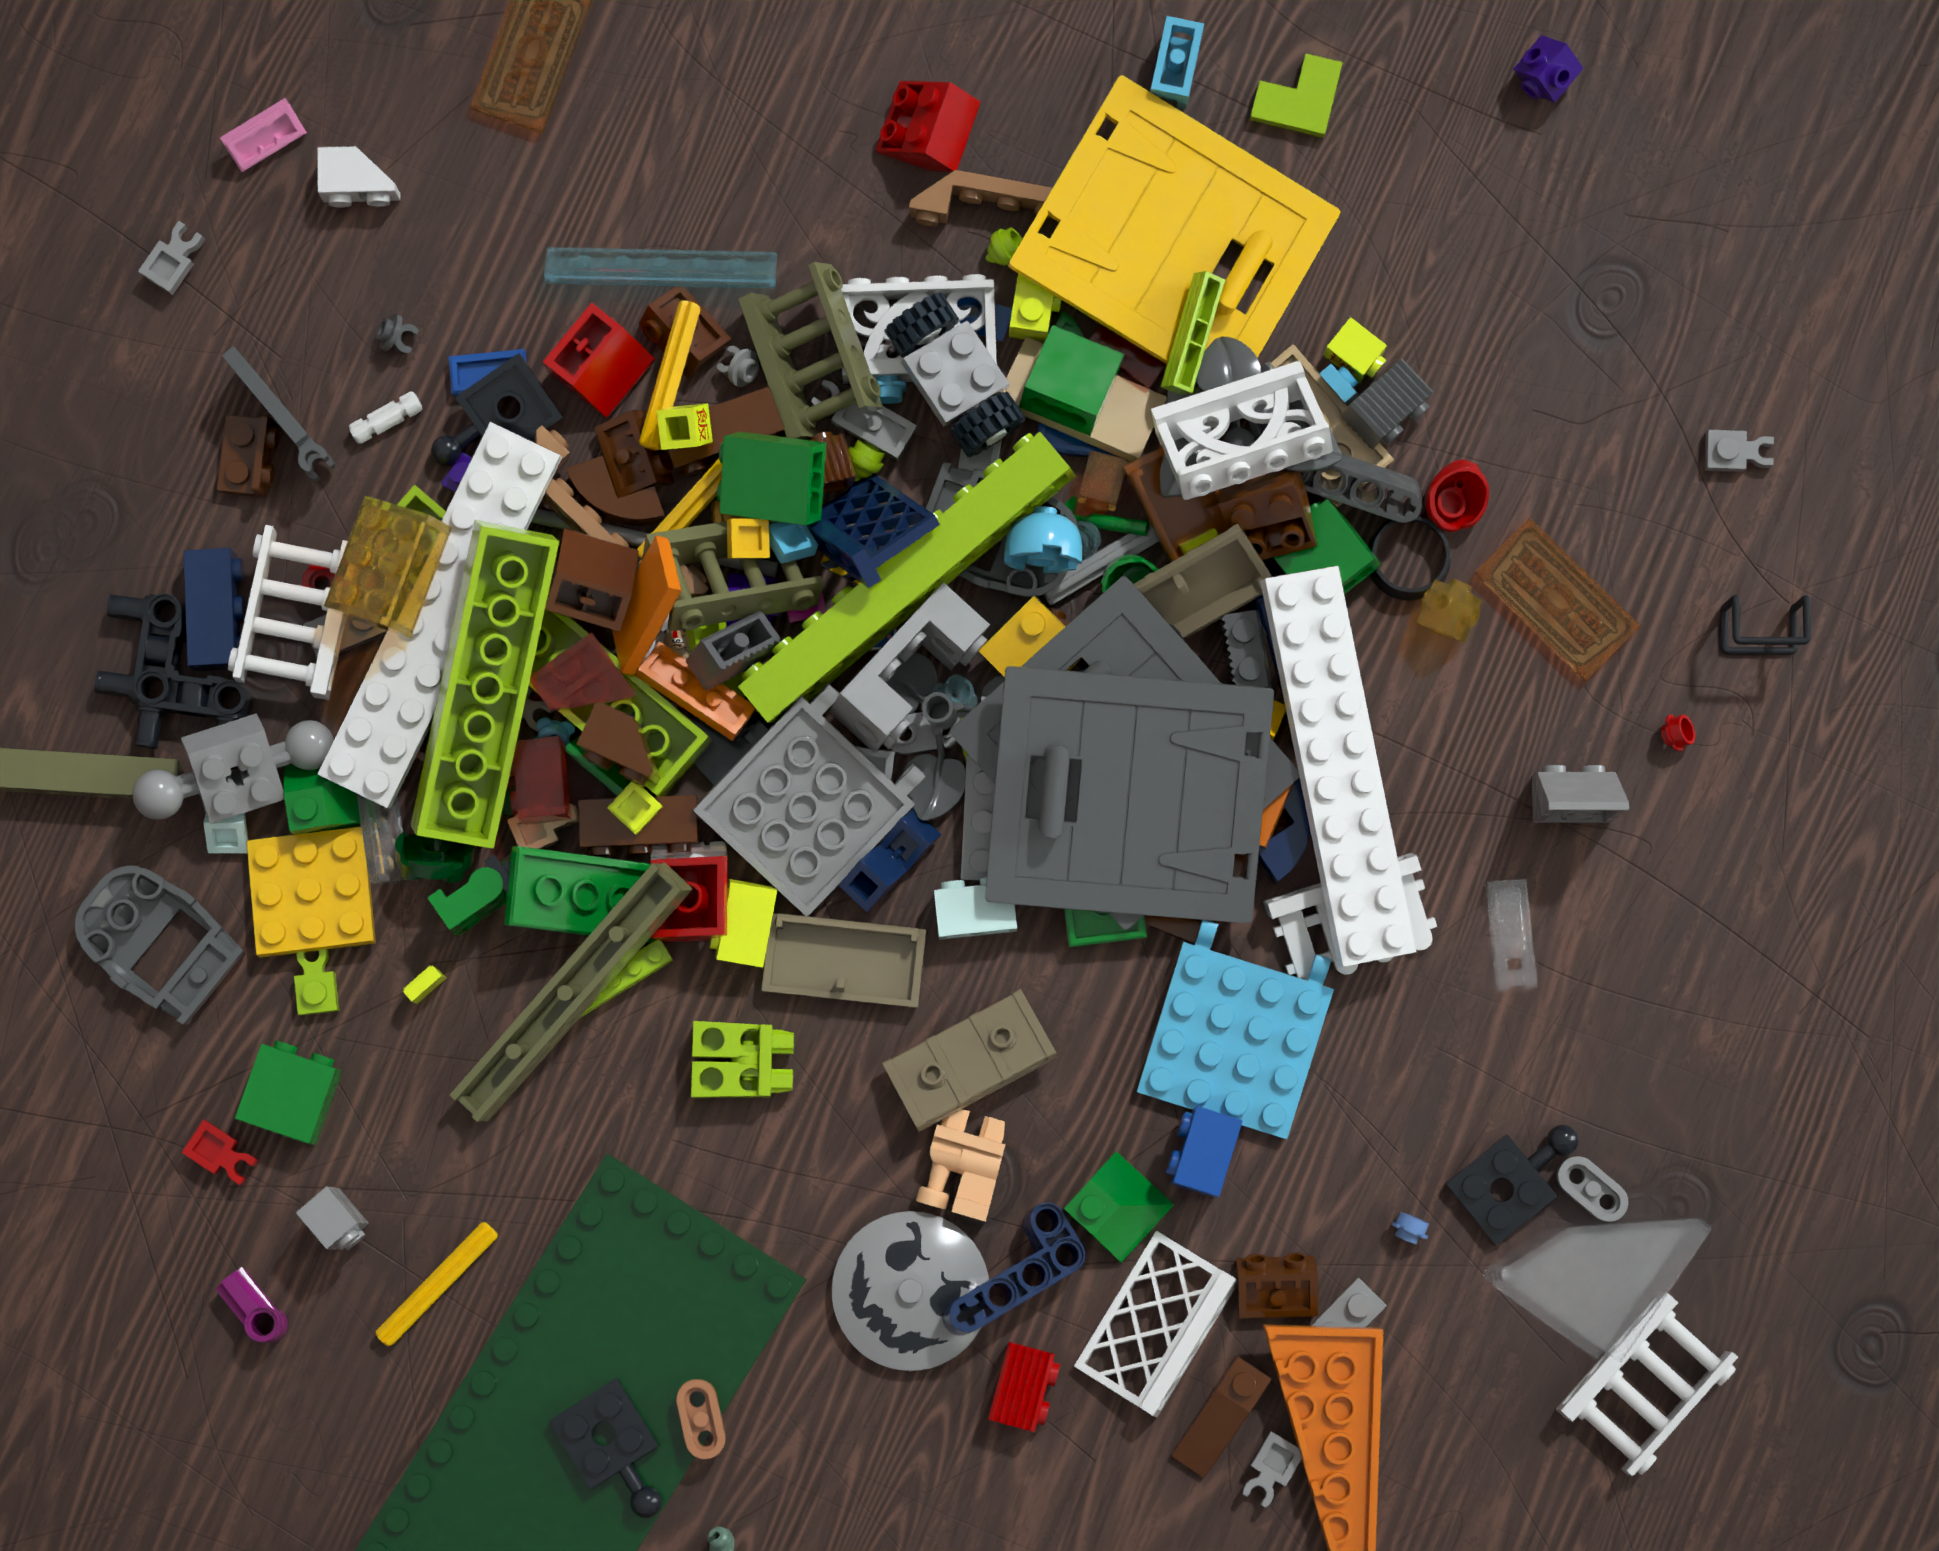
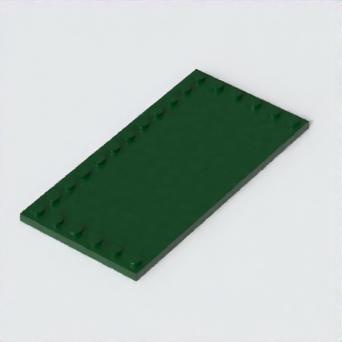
M606 1154L355 1551H638L696 1458L689 1452L685 1443L677 1406L679 1389L683 1384L693 1379H702L709 1382L716 1390L721 1415H723L807 1279L616 1158ZM616 1378H619L660 1445L633 1463L644 1485L655 1488L662 1498L661 1509L655 1516L650 1518H641L632 1511L630 1507L632 1493L619 1473L594 1489H590L549 1422ZM695 1391L691 1394L690 1401L694 1406L700 1407L705 1402V1396L703 1393ZM601 1422L595 1427L594 1439L598 1444L605 1446L614 1440L615 1429L612 1424ZM702 1431L699 1434V1441L702 1445L705 1444L710 1436V1431Z

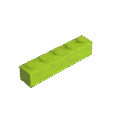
M1207 271L1194 273L1161 384L1162 388L1178 395L1193 394L1225 279Z
M656 940L639 950L581 1017L673 962L674 960L661 940Z

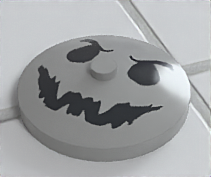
M914 1211L898 1212L872 1221L857 1232L845 1246L834 1270L832 1302L837 1321L850 1343L864 1356L892 1369L906 1371L924 1370L950 1361L974 1340L980 1328L963 1336L954 1335L946 1329L943 1323V1312L951 1302L989 1280L980 1251L968 1235L959 1227L942 1217L929 1213ZM976 1304L965 1311L960 1310V1314L956 1316V1319L959 1323L967 1322L970 1316L981 1311V1309Z

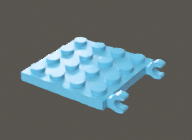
M1202 920L1195 945L1186 942L1182 944L1137 1092L1192 1110L1199 1106L1243 1120L1241 1124L1243 1126L1287 1139L1334 991L1333 988L1323 986L1331 959L1315 954L1308 979L1304 980L1210 950L1218 923Z

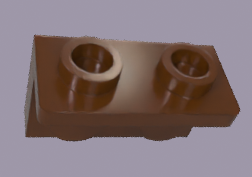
M680 283L647 306L639 326L642 328L645 336L665 352L678 303L681 300L691 301L700 307V314L683 370V374L690 379L696 374L701 364L726 348L732 338Z
M631 410L594 427L618 498L652 486H668L674 483L672 475L673 466L667 453L661 449L651 450L644 448L639 443L647 411Z
M226 415L217 491L219 493L266 497L267 487H272L274 482V465L270 464L271 449L276 450L279 441V428L274 426L275 422L269 415H260V418Z
M1289 1253L1284 1257H1267L1262 1254H1251L1245 1258L1236 1259L1239 1319L1318 1316V1271L1314 1256H1307L1303 1253Z

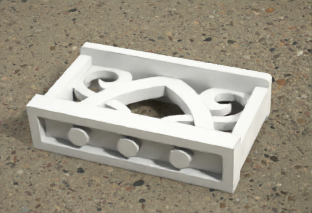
M972 274L963 276V280L947 281L945 276H929L924 278V282H909V279L905 277H891L886 279V283H871L869 279L855 278L848 280V284H843L841 291L856 333L869 337L864 355L871 375L875 379L879 376L894 375L899 377V381H913L901 364L903 357L901 358L899 355L897 358H889L886 355V351L892 348V346L882 345L884 340L890 341L884 329H886L889 323L893 322L892 320L895 317L902 315L904 310L910 309L916 302H921L925 297H931L934 293L939 294L940 292L947 298V301L959 317L958 321L967 318L971 311V307L964 311L957 307V302L961 298L973 297L980 302L982 313L970 325L974 331L985 326L986 349L997 364L994 280H986L984 275ZM900 299L890 308L887 300ZM870 300L878 305V310L875 313L870 314L864 311L866 318L870 322L876 323L874 329L861 326L853 316L855 306L861 301ZM958 322L956 325H954V328L959 326L961 323ZM842 367L843 384H850L845 368Z
M1300 360L1151 409L1157 438L1163 447L1184 500L1204 496L1210 492L1234 484H1240L1255 477L1277 472L1307 460L1317 459L1333 451L1330 428L1305 377V371ZM1301 399L1305 410H1289V403ZM1242 418L1254 423L1268 424L1262 435L1249 447L1233 445L1218 440L1227 431L1230 422ZM1301 420L1311 426L1301 429L1298 424L1287 421ZM1184 437L1189 444L1178 452L1174 441ZM1201 450L1196 458L1197 464L1187 467L1185 464L1189 456Z

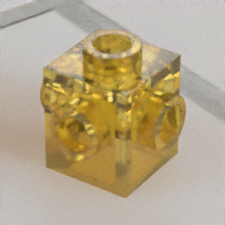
M1452 578L1449 584L1434 580L1431 589L1423 597L1422 611L1417 623L1434 633L1465 643L1470 629L1476 625L1480 617L1482 600L1470 593L1472 586Z

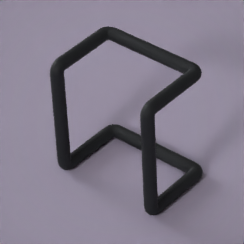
M1733 595L1720 607L1722 652L1728 655H1791L1796 653L1798 645L1808 644L1811 640L1810 597L1804 595L1791 605L1790 637H1740V600L1737 595ZM1803 606V637H1798L1797 610ZM1732 607V636L1736 644L1790 645V647H1728V610Z

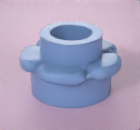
M1399 1212L1396 1222H1391V1225L1397 1228L1395 1236L1417 1244L1419 1237L1422 1239L1428 1238L1425 1233L1429 1223L1419 1218Z

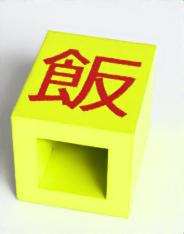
M1350 317L1328 344L1324 356L1339 368L1344 366L1360 383L1366 375L1373 378L1386 362L1382 355L1387 345Z
M708 403L675 406L657 411L661 450L698 447L713 442Z

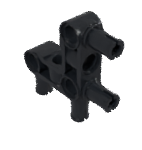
M167 593L149 594L144 599L112 594L109 596L107 616L141 621L142 629L135 671H133L132 675L97 671L94 690L95 693L127 697L130 702L135 704V707H137L136 711L140 712L135 746L158 749L162 718L167 713L211 718L217 722L216 726L247 717L253 706V698L250 692L241 684L219 676L208 675L206 679L184 676L178 670L182 643L187 641L186 606L173 595ZM167 605H175L176 614L174 618L168 622H161L159 619L161 609ZM161 680L164 685L162 694L155 699H149L147 696L148 686L154 681ZM239 691L241 695L240 703L233 709H225L223 700L227 693Z

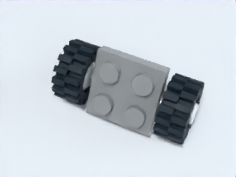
M941 292L939 294L934 293L931 297L927 296L921 302H916L910 309L904 310L902 315L895 317L892 320L893 322L886 326L884 332L901 358L903 357L901 364L942 426L944 427L960 418L959 422L955 423L950 431L967 457H972L980 454L983 450L989 449L993 444L1002 441V438L1010 435L1026 418L1009 392H1003L1008 389L1010 384L969 322L965 321L954 328V325L959 322V317Z

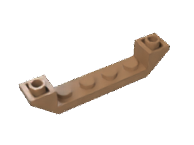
M955 170L910 200L909 212L910 217L916 218L917 223L925 226L935 227L938 226V223L947 224L952 197L957 195L961 201L966 203L981 204L982 200L995 202L997 207L1008 211H1018L1020 207L1033 209L1037 215L1052 188Z
M543 426L536 430L535 443L562 457L557 467V472L568 462L570 452L567 448L569 445L555 430L548 432ZM552 478L542 500L572 530L629 547L619 534L613 532L610 535L600 525L602 519L590 506L585 505L582 507L572 498L575 494L566 482L560 478L556 480ZM642 559L639 562L637 561L636 571L639 565L641 564ZM685 564L680 565L691 597L706 596L709 590L705 585L707 582L706 577L693 565L689 567Z

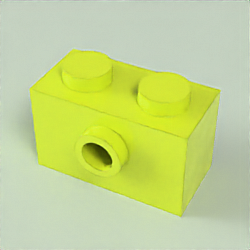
M1019 273L1009 326V337L1024 340L1026 337L1044 343L1049 333L1052 311H1060L1061 299Z
M729 879L727 887V936L710 939L709 949L716 950V960L763 968L777 895L775 887Z

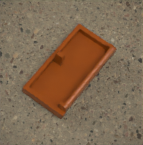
M1160 446L1122 467L1132 484L1147 519H1149L1168 562L1171 563L1183 556L1178 545L1211 528H1215L1218 535L1227 531L1228 527L1218 504L1219 490L1188 500H1184L1180 496L1164 498L1162 496L1160 469L1165 452L1163 447Z

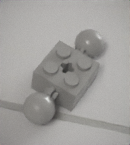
M257 713L182 737L181 740L191 772L179 776L159 769L144 773L138 778L133 787V802L137 810L145 817L163 820L171 817L179 810L184 798L199 794L210 824L285 800L276 768L291 763L303 770L321 768L334 741V737L331 731L322 723L307 720L295 724L288 731L284 742L269 746L265 730ZM238 766L237 769L231 771L230 768Z

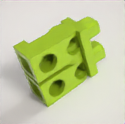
M693 1021L692 1057L700 1059L725 1058L731 1059V1062L692 1061V1099L771 1098V1093L793 1091V1069H772V1054H793L794 1033L784 1030H773L772 1025Z

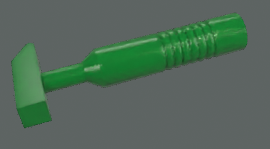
M1072 496L1065 503V506L1071 510L1077 522L1086 523L1091 528L1148 536L1149 521L1092 513L1088 516L1075 514L1078 502L1075 496Z

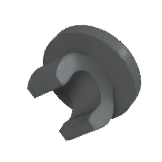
M396 313L389 319L384 318L376 333V338L380 340V349L389 351L393 348V350L401 354L411 353L412 348L405 346L401 342V335L403 332L417 335L419 332L418 328L412 324H402V316Z

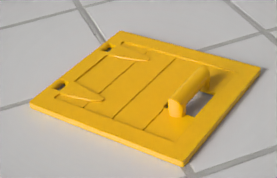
M1121 75L1114 83L1027 230L1008 266L1160 361L1168 364L1194 273L1203 271L1212 273L1230 241L1233 240L1244 247L1226 278L1205 350L1216 338L1225 336L1243 342L1258 358L1338 219L1340 210ZM1106 117L1116 124L1108 141L1096 135ZM1048 215L1059 222L1050 239L1038 233ZM1263 260L1272 264L1273 267L1248 311L1244 314L1237 310L1236 307Z

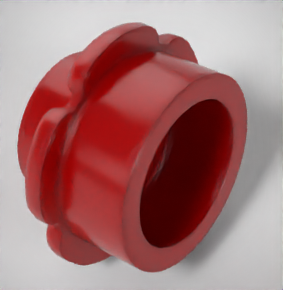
M1670 714L1666 717L1665 724L1661 727V736L1668 747L1672 746L1674 750L1681 752L1686 746L1695 742V729L1687 715L1683 714L1674 717L1673 714Z

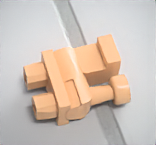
M961 1109L944 1118L942 1124L936 1126L930 1147L932 1166L928 1187L922 1186L919 1188L915 1201L946 1210L949 1195L944 1193L943 1189L952 1171L962 1174L952 1212L986 1222L1006 1145L1002 1144L1005 1121L985 1116L978 1137L964 1132L970 1111Z

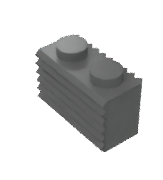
M1400 359L1366 391L1358 396L1347 407L1341 417L1347 422L1348 426L1352 427L1353 431L1357 432L1358 437H1361L1368 444L1369 448L1374 449L1381 441L1388 446L1404 431L1400 425L1408 417L1414 423L1430 408L1426 401L1434 391L1403 359Z
M1259 610L1224 615L1219 627L1222 629L1220 633L1223 636L1221 642L1224 643L1223 650L1226 651L1224 657L1227 659L1225 665L1228 666L1227 673L1230 674L1228 680L1231 682L1230 684L1271 688L1272 683Z
M758 611L700 640L697 647L686 658V663L702 687L710 690L712 687H716L718 684H722L724 681L740 675L741 672H745L759 661L764 663L772 653V649L780 642V637L764 613Z

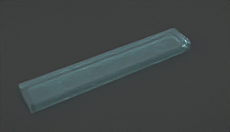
M548 247L544 276L545 284L776 288L778 260L777 252Z

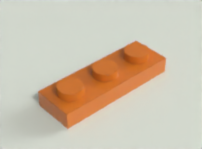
M660 641L636 673V677L731 741L736 738L756 709L752 703L724 684H718L710 690L704 689L687 665L686 659Z

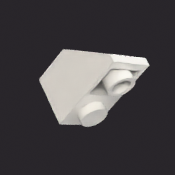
M356 146L318 147V194L323 202H328V205L332 207H349L352 205V202L367 201V204L370 206L381 207L390 205V201H400V192L395 183Z

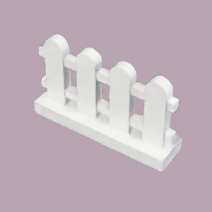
M1409 853L1397 858L1415 947L1417 950H1425L1432 943L1430 929L1437 927L1434 917L1426 918L1418 892L1425 889L1422 879L1415 881L1412 874L1421 871L1417 855ZM1321 882L1263 901L1267 915L1272 919L1278 917L1280 925L1273 927L1276 937L1284 936L1292 963L1285 965L1288 975L1296 973L1298 978L1308 979L1315 952L1307 927L1321 923L1329 951L1318 955L1331 959L1335 969L1342 974L1348 975L1357 969L1358 964L1338 968ZM1315 905L1317 913L1303 917L1301 910ZM1393 957L1384 958V959H1380V960H1377V961H1379V962H1388V961H1390Z

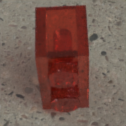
M559 736L516 742L510 770V777L515 776L516 791L511 792L510 801L513 815H518V818L525 825L572 819L565 742Z

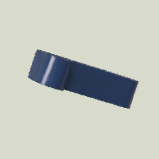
M1049 1202L1041 1203L1030 1209L1023 1219V1229L1035 1249V1253L954 1300L945 1308L943 1323L950 1333L963 1336L976 1331L1075 1272L1083 1265L1085 1260L1084 1247L1058 1205ZM1038 1212H1044L1051 1218L1052 1228L1050 1232H1043L1037 1227L1035 1221ZM1059 1246L1065 1247L1071 1252L1072 1262L1069 1267L1061 1265L1056 1259V1250ZM1025 1266H1031L1038 1272L1039 1282L1037 1286H1029L1024 1282L1022 1271ZM992 1286H998L1005 1292L1006 1301L1002 1307L994 1305L989 1299V1290ZM978 1304L981 1311L970 1316L967 1322L959 1323L956 1316L960 1314V1310L965 1311Z

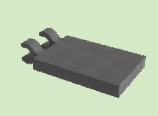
M233 346L225 352L222 357L298 446V463L310 479L314 482L320 480L314 472V466L317 462H326L333 470L336 467L335 462L326 450L311 439L239 351Z

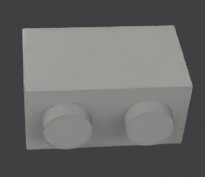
M326 1186L296 1212L326 1249L342 1250L346 1248V1250H349L365 1236L362 1229L369 1224L340 1188Z

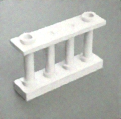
M265 525L263 535L257 534L255 539L253 557L258 558L239 648H232L228 670L233 671L232 677L236 682L245 684L247 670L305 681L306 686L311 687L310 693L314 698L329 700L361 548L358 543L342 540L341 550H334L331 553L275 542L277 532L273 526ZM272 557L330 568V572L335 573L333 587H326L324 591L268 580ZM269 595L320 605L322 610L327 611L324 626L318 625L317 628L261 618L259 615L263 596ZM255 633L313 643L314 648L319 649L316 664L310 663L309 666L251 655Z
M1659 1292L1555 1409L1566 1420L1574 1421L1576 1417L1580 1420L1585 1418L1629 1458L1621 1470L1630 1476H1634L1636 1472L1642 1475L1652 1466L1657 1459L1653 1454L1712 1386L1715 1383L1719 1386L1724 1384L1736 1369L1732 1364L1738 1356L1733 1352L1725 1351L1718 1358L1674 1318L1676 1314L1672 1310L1678 1302L1667 1292ZM1656 1328L1660 1332L1664 1329L1708 1369L1693 1388L1648 1348L1650 1343L1646 1339ZM1629 1358L1633 1361L1638 1359L1682 1399L1667 1417L1622 1378L1623 1372L1620 1368ZM1603 1387L1607 1391L1612 1389L1655 1428V1431L1640 1447L1595 1407L1597 1402L1593 1398Z

